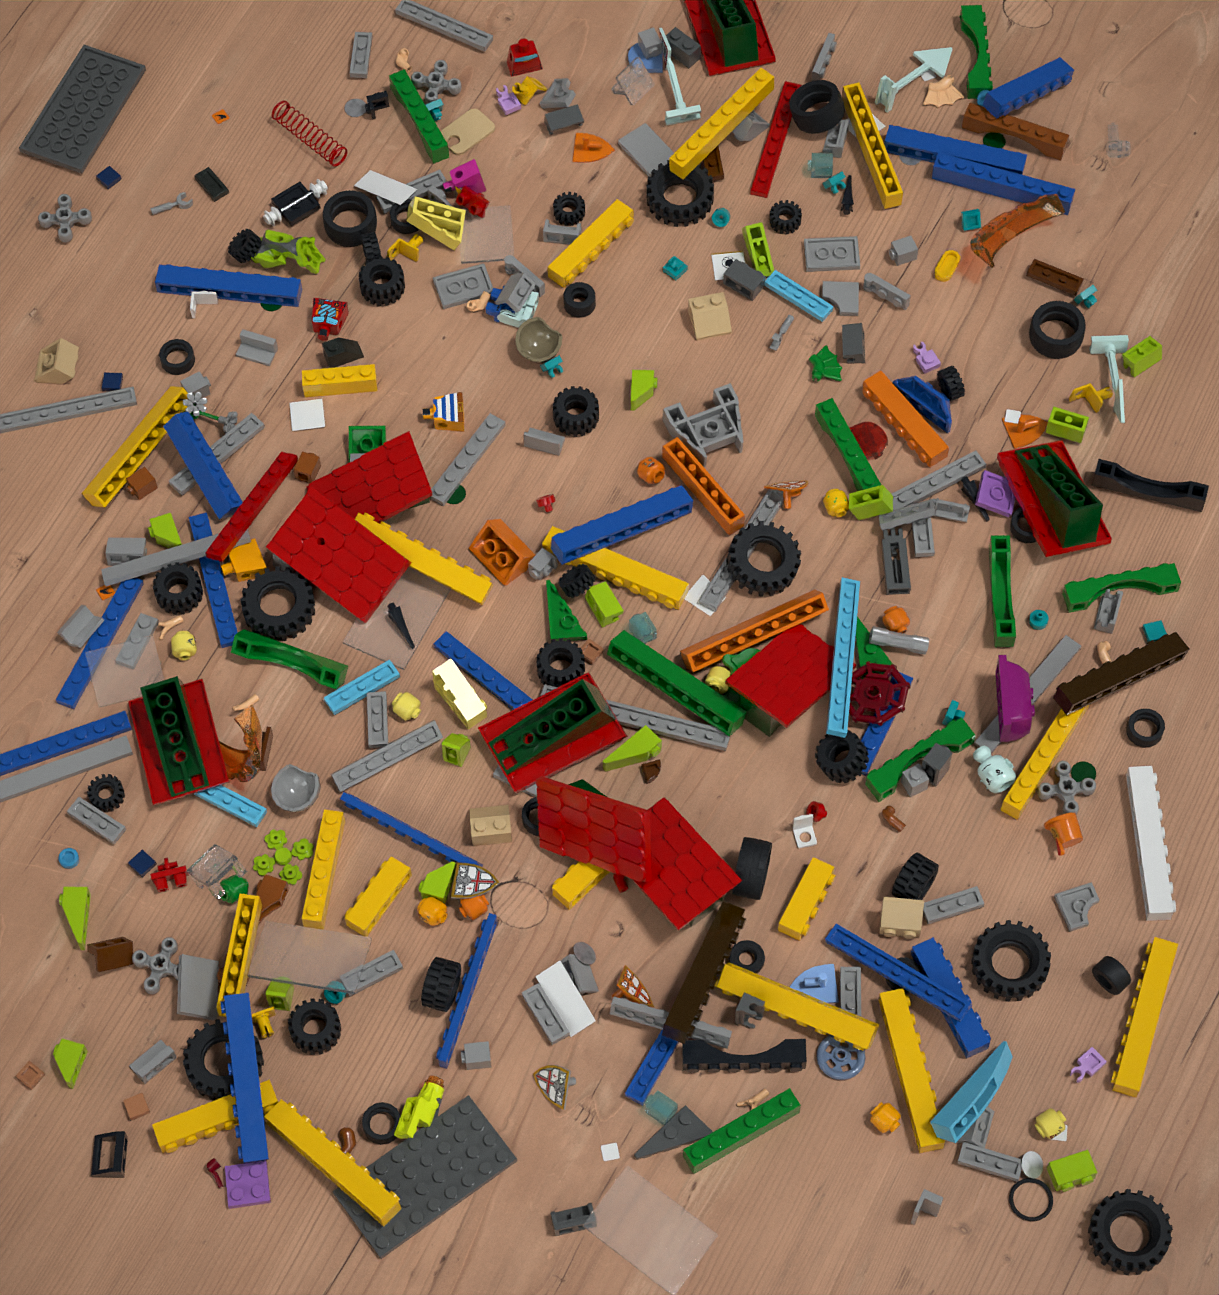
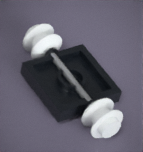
M317 179V184L310 183V190L308 191L301 182H298L271 198V202L275 207L272 206L270 212L264 211L265 215L263 218L268 225L275 226V221L281 222L283 216L292 226L321 209L320 204L314 197L320 199L321 193L327 194L326 190H328V187L323 180Z

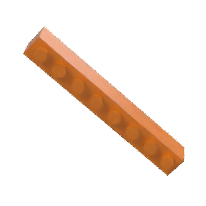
M814 589L681 650L680 654L685 667L695 672L721 660L726 654L732 655L822 614L828 611L829 608L823 593Z

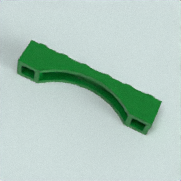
M961 5L960 10L961 31L972 41L977 53V62L967 77L968 99H977L978 94L983 90H993V82L989 80L991 78V67H988L990 53L986 51L989 47L988 39H985V36H987V26H984L986 13L982 12V5Z
M405 69L389 75L390 89L397 101L404 106L413 120L433 164L449 158L448 144Z
M833 398L816 404L815 417L822 430L829 435L840 451L856 490L861 491L880 486L879 479Z
M991 535L989 562L994 647H1014L1016 626L1011 595L1010 535Z
M1163 563L1157 567H1143L1136 571L1127 570L1121 574H1107L1100 578L1091 577L1079 582L1071 581L1064 584L1062 594L1068 613L1087 610L1095 600L1105 594L1107 589H1110L1111 592L1118 589L1135 588L1164 595L1178 592L1181 580L1175 563Z
M245 629L234 636L231 649L233 654L247 659L269 661L291 667L313 678L319 684L333 689H338L345 682L348 665Z
M962 717L957 721L952 720L941 731L939 729L934 731L928 739L918 741L912 749H905L899 754V757L886 761L883 767L878 770H871L867 774L865 785L878 802H881L895 793L897 784L902 777V772L918 760L926 757L935 743L946 746L952 753H959L974 743L976 735Z

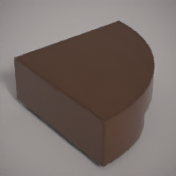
M660 759L641 764L647 784L653 782L658 777L661 770Z

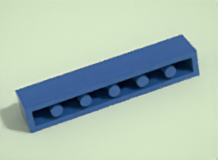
M1059 57L987 92L983 106L995 118L1002 115L1005 116L1009 112L1019 109L1021 106L1031 103L1051 91H1056L1063 85H1068L1072 80L1074 69Z
M189 412L175 414L163 426L219 520L233 516L243 501Z
M934 937L912 947L911 956L919 965L923 975L972 1004L970 997L967 994L965 995L961 989L963 986L958 977L955 978L951 962L945 959L941 944L939 942L936 943ZM972 1007L961 1022L942 1012L966 1059L989 1048L991 1037L986 1029L983 1030L980 1024L981 1018L977 1012L974 1013Z

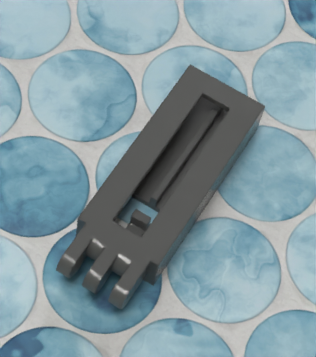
M898 528V535H895V529H890L891 535H888V531L885 529L883 530L881 548L886 595L910 594L911 583L906 538H903L902 528ZM896 549H899L900 560H896V558L892 560V557H897Z

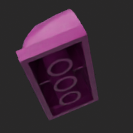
M998 655L995 679L1000 742H1009L1021 739L1030 733L1032 717L1035 716V707L1031 704L1033 688H1030L1029 673L1018 664L1007 661L1006 655Z

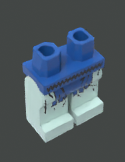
M493 288L491 300L496 301L503 289ZM532 291L519 312H515L507 303L497 305L488 302L486 314L494 316L495 322H502L519 328L525 321L533 318L539 303V293Z

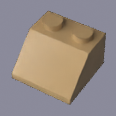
M724 292L688 299V313L696 341L732 334Z
M60 338L41 349L34 381L37 383L63 384L71 380L75 375L79 347Z
M509 805L469 809L473 846L512 842Z
M884 897L879 934H883L886 937L903 936L906 939L919 938L924 901Z

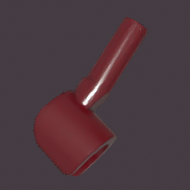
M213 1158L207 1163V1169L214 1177L220 1189L224 1186L216 1170L221 1166Z

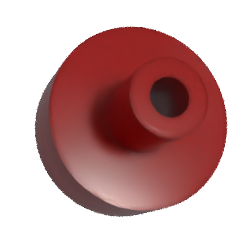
M554 494L536 499L538 507L544 506L546 512L553 510L551 503L556 501Z
M813 801L808 805L806 815L813 814V821L819 822L827 816V811L822 803Z

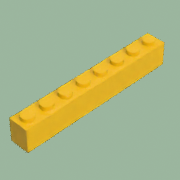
M760 68L669 158L670 171L684 179L774 90V76Z
M860 82L845 85L842 90L844 106L884 209L902 205V188Z
M169 387L81 493L92 506L105 508L127 482L126 478L136 471L167 432L163 426L175 414L185 411L187 406L183 405V400L188 399V393L183 387Z
M358 513L355 520L412 562L409 566L410 568L481 605L484 604L493 587L489 577L483 574L480 576L474 574L472 568L466 565L464 567L457 565L458 561L449 556L445 559L440 556L441 552L434 548L430 550L424 548V543L417 539H414V541L407 539V534L399 530L397 533L390 530V525L382 521L380 524L373 521L374 517L367 513H364V515Z
M552 526L542 543V548L555 556L551 550L552 537L565 531ZM606 548L565 563L575 567L578 564H585L599 579L611 581L618 587L623 586L635 594L646 596L651 601L663 603L670 609L675 608L679 610L688 594L689 583Z
M1090 704L1069 715H1066L1062 709L1060 710L1003 800L1002 812L1017 820L1020 818Z
M1154 937L1152 943L1148 942L1145 954L1149 956L1147 961L1143 960L1140 970L1144 974L1142 979H1138L1135 990L1139 991L1137 997H1133L1130 1007L1134 1011L1132 1016H1128L1125 1027H1128L1129 1030L1128 1034H1123L1121 1046H1124L1122 1053H1118L1115 1064H1118L1119 1067L1118 1071H1113L1110 1082L1114 1083L1112 1091L1135 1098L1140 1091L1176 955L1177 943Z
M732 963L725 964L717 985L718 988L722 989V993L729 996L735 994L740 996V1000L745 992L765 1001V1011L773 1010L778 1012L777 1015L779 1017L795 1019L798 1025L804 1027L812 1026L820 1034L826 1035L829 1033L839 1042L845 1043V1041L853 1043V1047L858 1050L864 1051V1049H869L872 1046L879 1024Z
M903 988L882 992L879 994L878 1001L919 1154L943 1149L947 1140L936 1137L930 1123L940 1110L935 1107L934 1102H937L935 1091L930 1088V1072L925 1070V1053L920 1051L919 1044H921L919 1032L915 1033V1016L913 1013L910 1014L909 1006H911L909 995H905Z
M281 1099L264 1116L267 1125L384 1227L401 1210L400 1198L393 1191L388 1192L384 1188L385 1185L378 1178L374 1180L366 1167L363 1165L359 1167L351 1154L348 1152L344 1154L336 1141H329L321 1128H314L311 1125V1120L303 1114L301 1116L298 1114L297 1108L291 1102L287 1104Z

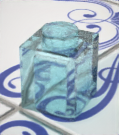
M812 153L807 167L808 171H811V178L832 177L833 153Z
M646 612L636 614L629 620V630L635 638L644 644L657 638V629Z
M658 1090L654 1095L650 1094L645 1101L646 1113L663 1125L668 1123L678 1111V1104Z

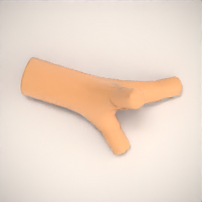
M181 615L166 622L158 623V626H164L159 639L162 640L168 630L183 622Z
M254 694L245 702L233 706V710L243 709V717L247 718L249 708L259 701L258 696Z
M764 1088L752 1098L737 1102V1106L750 1105L752 1110L769 1096V1092Z

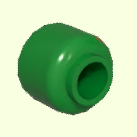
M238 874L232 875L220 882L218 888L219 896L223 901L235 903L239 899V894H248L249 884L242 876Z

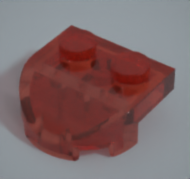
M862 422L849 427L867 459L874 457L876 460L883 455L886 445L888 446V437L880 426L872 422Z

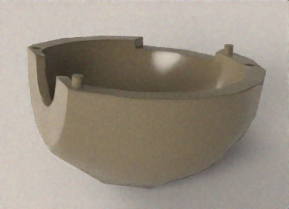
M534 317L520 325L516 332L515 342L519 353L524 358L532 362L541 363L549 361L556 356L562 345V334L550 328L542 318Z

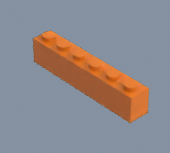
M881 370L863 381V395L873 402L875 409L885 416L888 424L894 426L897 434L907 441L911 450L916 451L923 463H926L931 468L948 457V445Z
M676 437L663 445L662 458L730 536L744 527L745 514L683 442Z

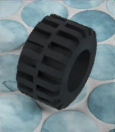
M379 257V259L372 258L371 262H365V266L360 268L359 284L361 294L366 301L370 300V304L374 305L377 303V306L382 304L388 306L389 303H395L396 299L399 300L401 294H404V273L401 265L397 264L396 260L393 259L391 261L389 257H386V259H383V257ZM379 279H388V280H390V281H388L387 283H384V284L374 283L375 281H377V280H379Z
M571 386V389L565 388L563 393L560 391L557 394L558 397L554 398L553 420L560 432L563 433L565 431L566 435L570 436V434H573V437H577L578 434L584 436L585 432L590 433L592 428H596L599 421V404L593 392L590 393L589 389L586 388L584 390L581 386L578 388ZM572 408H580L585 412L573 415L567 411Z
M175 562V565L170 563L167 565V568L162 567L160 569L161 573L157 572L155 575L156 579H153V590L159 606L162 609L165 608L167 613L172 611L173 615H177L178 612L182 615L185 614V611H193V607L197 608L198 602H201L203 587L198 572L194 571L192 566L188 567L186 563L180 565L179 562ZM177 584L187 585V588L180 593L169 592Z
M559 638V641L552 639L550 644L546 642L544 648L541 647L539 649L536 663L538 677L543 685L560 687L584 675L585 657L581 647L578 648L577 643L574 642L572 644L569 639L563 641V638ZM557 660H566L571 663L564 670H557L550 666Z
M847 730L845 738L829 734L824 735L826 738L824 740L821 739L819 741L820 746H816L815 749L817 751L815 753L816 763L830 780H835L837 783H841V781L849 783L850 779L854 781L857 775L861 776L863 774L861 771L867 768L865 763L869 762L867 757L869 753L859 737L850 730ZM849 750V753L845 759L839 762H835V759L838 756V754H840L843 751Z
M916 852L907 860L898 874L892 887V895L896 898L922 900L937 876L939 865Z
M440 957L433 959L427 971L422 989V1006L447 1012L451 1008L460 982V963Z
M315 998L310 999L311 1002L307 1003L304 1000L302 1001L303 1005L300 1006L298 1004L295 1006L296 1011H291V1018L288 1019V1028L291 1039L298 1049L301 1048L304 1053L310 1051V1055H315V1052H319L320 1055L324 1054L323 1050L330 1051L331 1045L335 1046L337 1044V1039H340L341 1024L336 1009L332 1008L329 1002L324 1004L323 999H319L316 1002ZM313 1019H320L326 1022V1027L318 1034L304 1032V1026Z

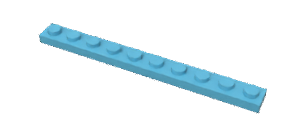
M842 577L839 587L826 734L845 738L848 729L860 581Z

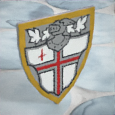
M457 863L451 898L466 899L481 896L496 887L499 881L491 872L483 867L469 863Z
M547 1065L539 1068L533 1073L537 1086L551 1103L565 1110L568 1086L576 1084L575 1077H570L571 1071L558 1065Z

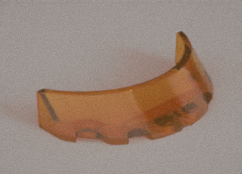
M1043 195L1036 201L1021 203L1015 206V209L998 215L975 234L976 238L971 239L972 252L991 268L995 267L993 258L1007 242L1025 230L1065 213L1058 195Z
M253 705L247 707L234 718L235 722L244 732L243 740L249 750L235 749L219 741L228 777L231 780L237 778L240 782H248L257 776L260 770L262 729Z

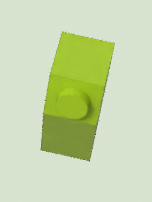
M760 222L743 227L742 233L754 270L760 271L766 277L770 276L774 271L763 223Z
M645 725L603 760V770L606 772L648 761L651 757H656L661 752L662 740Z
M64 887L63 894L59 896V904L63 907L80 949L85 950L91 894L88 887Z

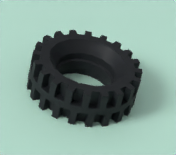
M667 160V165L665 166L660 163L658 171L655 169L651 171V177L648 176L647 206H650L651 214L656 213L658 221L663 218L666 225L669 222H673L674 227H678V223H684V227H687L688 222L692 221L694 224H697L699 217L704 219L706 218V212L710 213L711 204L713 205L714 183L712 175L708 176V170L706 168L702 170L700 163L684 179L670 171L669 160ZM683 184L694 189L697 196L691 203L675 205L664 198V192L668 187Z
M759 521L758 525L754 526L753 522L749 523L746 529L742 527L739 533L735 534L728 550L726 562L729 564L727 568L728 573L732 572L733 574L731 579L733 582L736 580L740 582L738 586L740 589H743L745 586L749 589V594L752 595L753 591H757L759 596L763 597L764 593L774 596L775 591L781 593L786 586L789 587L801 564V550L797 549L798 541L791 539L793 534L791 532L788 534L783 532L785 527L781 525L778 529L774 527V522H770L768 526L764 525V521ZM757 543H767L774 546L781 555L780 566L770 572L754 568L747 557L749 548Z
M276 566L275 571L271 572L269 568L264 569L265 573L262 575L257 572L254 574L255 580L249 579L247 581V589L243 588L241 605L247 626L251 627L253 633L258 632L260 635L269 636L273 640L281 637L282 642L287 641L286 637L292 635L293 639L296 638V632L299 630L304 633L306 631L305 625H311L312 615H315V600L308 580L305 577L302 579L301 574L297 571L293 574L291 568L286 567L285 571H281L280 566ZM286 589L295 596V605L286 614L273 616L266 614L261 609L262 597L271 590Z
M1006 920V923L1003 925L997 922L993 928L987 927L984 934L978 937L971 959V964H973L972 973L977 976V984H982L985 987L984 992L988 993L991 991L994 993V998L998 999L999 996H1002L1008 1002H1010L1011 998H1017V1001H1022L1024 996L1030 998L1036 990L1039 991L1042 984L1046 981L1051 965V952H1048L1049 945L1047 941H1042L1043 935L1040 932L1034 933V927L1031 925L1028 928L1023 927V922L1018 921L1017 925L1011 924V920ZM1004 946L1019 948L1029 959V969L1022 977L1017 979L1003 977L995 971L992 965L993 954Z
M216 1019L215 1024L210 1026L208 1022L203 1024L205 1028L201 1031L196 1029L194 1031L195 1036L193 1039L189 1038L187 1040L188 1047L183 1051L185 1057L183 1065L194 1089L198 1090L200 1095H207L213 1101L215 1098L230 1095V1084H234L233 1075H214L206 1069L204 1064L205 1055L210 1047L219 1042H229V1036L224 1034L223 1023L220 1022V1019ZM254 1036L259 1077H261L263 1073L261 1069L264 1066L263 1052L257 1036Z
M1126 1189L1124 1193L1115 1191L1112 1196H1106L1100 1205L1098 1204L1088 1228V1233H1090L1089 1244L1093 1245L1095 1249L1093 1252L1095 1257L1099 1255L1104 1266L1108 1264L1113 1267L1111 1271H1124L1123 1275H1129L1130 1272L1140 1275L1142 1271L1147 1270L1149 1272L1156 1264L1158 1265L1161 1262L1172 1241L1171 1232L1173 1228L1172 1225H1169V1214H1165L1162 1210L1164 1206L1161 1203L1157 1205L1153 1201L1155 1197L1152 1195L1149 1198L1143 1196V1191L1140 1190L1137 1193H1131V1189ZM1123 1215H1133L1141 1219L1149 1231L1147 1245L1135 1252H1128L1118 1248L1110 1235V1226L1115 1219Z

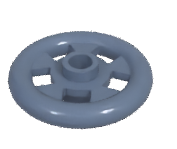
M829 1035L822 1040L817 1049L816 1058L820 1069L827 1076L836 1080H847L855 1077L864 1067L865 1051L854 1048L853 1043L845 1041L849 1043L848 1048L839 1046L840 1042L835 1040L833 1035ZM829 1045L835 1047L831 1054L826 1052ZM851 1052H857V1060H851ZM843 1053L845 1057L839 1058L837 1054ZM830 1059L836 1065L832 1069L826 1063ZM849 1064L851 1069L843 1072L841 1066Z

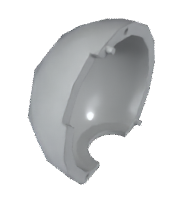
M291 764L279 770L271 786L272 798L276 805L290 812L304 811L312 806L319 797L321 789L317 774L306 772Z

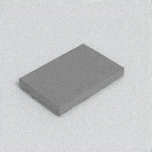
M646 123L618 140V145L649 177H651L653 169L658 171L660 163L664 166L667 165V160L674 154Z
M857 236L804 239L806 272L860 270Z
M484 263L433 277L443 309L465 304L470 300L480 299L483 291L491 294L493 290Z
M184 954L179 956L177 1014L208 1020L217 1019V974L219 961Z

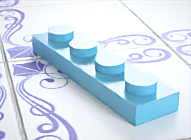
M774 270L764 282V286L821 322L833 311L831 304L777 270Z
M389 659L325 696L324 701L332 713L336 715L367 697V693L375 692L400 678V674Z
M222 785L194 793L195 796L255 827H258L267 813L265 807Z

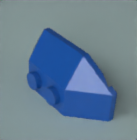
M917 376L896 379L892 382L920 414L947 434L950 432L952 424L950 401L944 393L938 392L930 383Z

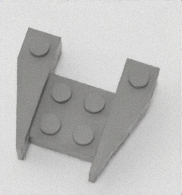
M731 383L714 389L713 402L716 406L714 408L687 417L680 402L663 409L662 420L669 434L674 439L678 437L703 467H706V453L731 443H735L739 453H742L744 442L739 401Z

